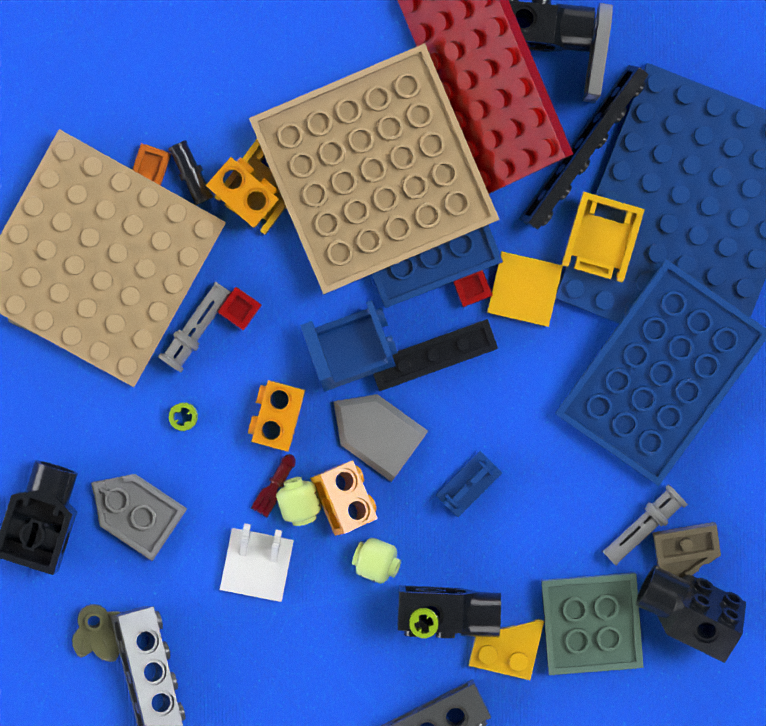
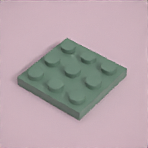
M635 572L541 580L549 675L644 668L639 607L635 605L638 596Z

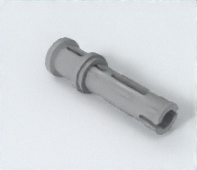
M215 282L183 330L175 331L173 334L174 340L165 353H160L158 358L182 373L184 370L183 364L192 351L198 350L199 343L197 341L231 292ZM214 301L215 303L200 324H197L210 303ZM193 328H196V330H195V332L192 334V336L189 337L188 335L190 334V332L192 331V329H193ZM183 345V349L181 350L179 355L176 358H174V355L176 354L178 349Z
M668 484L666 491L655 502H649L645 508L646 512L604 549L603 553L617 566L659 525L661 527L663 525L666 526L668 519L679 508H685L688 504Z

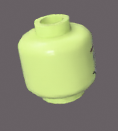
M294 477L284 481V487L276 495L283 519L287 522H292L293 526L306 525L317 519L316 515L322 508L315 484L311 481H303L302 477Z
M369 538L366 542L361 541L358 544L353 556L352 565L356 566V573L359 576L382 584L390 576L395 578L399 571L401 560L397 559V549L395 546L376 538Z

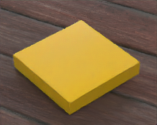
M501 251L500 255L503 262L499 263L492 289L493 296L490 297L487 313L549 327L563 265Z

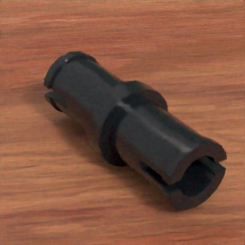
M184 140L168 148L181 173L178 176L181 181H185L195 202L194 204L198 205L213 198V194H211L202 176L203 168L201 165H197L187 141Z

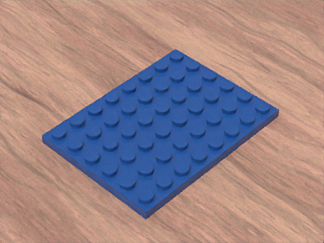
M647 63L644 71L649 75L644 81L645 87L637 97L632 99L595 195L645 209L623 283L616 281L617 273L619 272L617 268H614L611 279L574 269V264L577 257L571 256V261L564 271L555 299L620 323L667 258L751 317L766 279V109ZM597 203L593 215L623 223L626 212Z

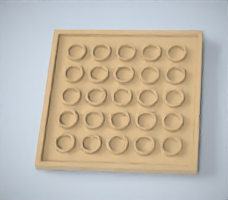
M425 43L249 118L323 294L500 220Z
M59 129L0 234V314L135 387L226 222Z

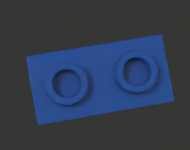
M480 451L436 496L451 512L459 517L502 472Z

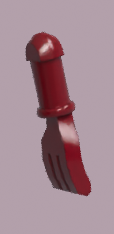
M291 454L281 459L282 462L274 476L270 478L271 484L262 489L251 509L266 518L277 502L276 495L279 487L284 486V481L291 469L295 467L296 459Z

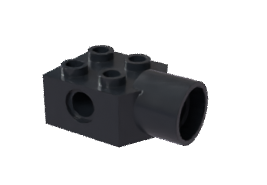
M509 0L515 17H523L530 24L527 28L520 27L529 50L544 52L562 50L590 52L594 30L595 7L557 3L556 5H551V0H532V2Z
M35 460L26 491L11 495L0 530V559L51 575L59 571L77 515V511L69 503L78 475L77 472L59 465Z
M656 565L651 568L640 588L635 605L657 615L668 636L725 663L743 635L746 602L737 594L725 592L713 586L711 582L704 578H696L690 574L680 578Z
M399 585L397 625L398 631H404V636L416 637L410 629L409 620L412 613L419 608L433 606L439 610L436 615L438 618L436 637L455 638V633H460L461 636L499 638L501 593L477 592L464 588ZM420 615L419 622L414 623L417 629L421 627L422 632H426L429 630V624L433 623L432 618L426 619V617Z

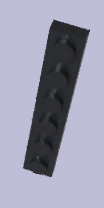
M628 65L571 145L573 155L562 159L519 218L521 221L537 230L540 226H544L550 221L555 205L559 200L561 201L566 198L572 188L570 184L577 175L582 174L590 164L589 158L595 149L601 148L607 141L610 128L625 116L627 112L626 106L630 100L637 97L644 89V81L649 75L640 67Z

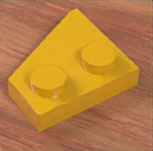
M536 619L520 625L502 627L499 638L475 637L469 666L531 680L544 620Z

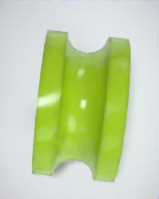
M189 403L176 404L169 412L170 424L179 431L191 429L198 420L196 408ZM183 408H187L189 410L187 414H192V420L186 421L184 426L177 423L179 419L175 420V413L181 412Z
M419 608L412 613L409 620L410 629L416 637L422 639L429 638L437 632L438 618L431 609ZM420 615H427L426 619L431 617L433 623L429 624V630L426 632H422L421 627L417 629L414 623L419 622Z

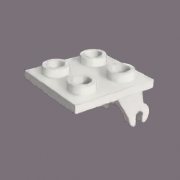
M244 523L243 530L232 528L220 590L282 602L294 540L282 538L281 530H275L274 536L250 531L251 524Z

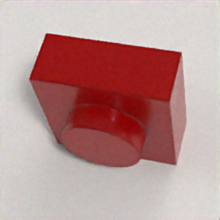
M483 270L453 281L463 307L493 296Z
M235 287L218 313L244 331L262 304L238 287Z

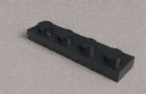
M486 319L400 350L397 354L392 355L396 366L373 375L379 391L494 351L498 349L489 321Z

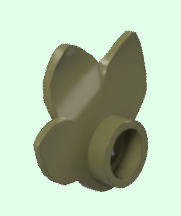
M90 604L81 609L77 618L79 628L72 638L73 648L80 658L93 651L102 660L108 662L117 660L119 650L110 616L121 612H107L104 607L98 604ZM91 616H97L100 620L98 624L90 625L88 624V619Z

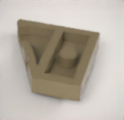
M715 522L652 532L657 566L680 578L689 574L694 575L702 565L709 564L721 556Z

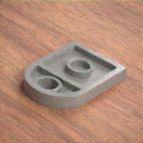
M599 3L597 8L583 95L584 102L595 103L601 96L612 23V4Z

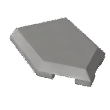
M378 394L334 401L341 446L392 482L425 437L428 430Z
M137 474L91 482L100 527L151 561L154 560L188 509Z

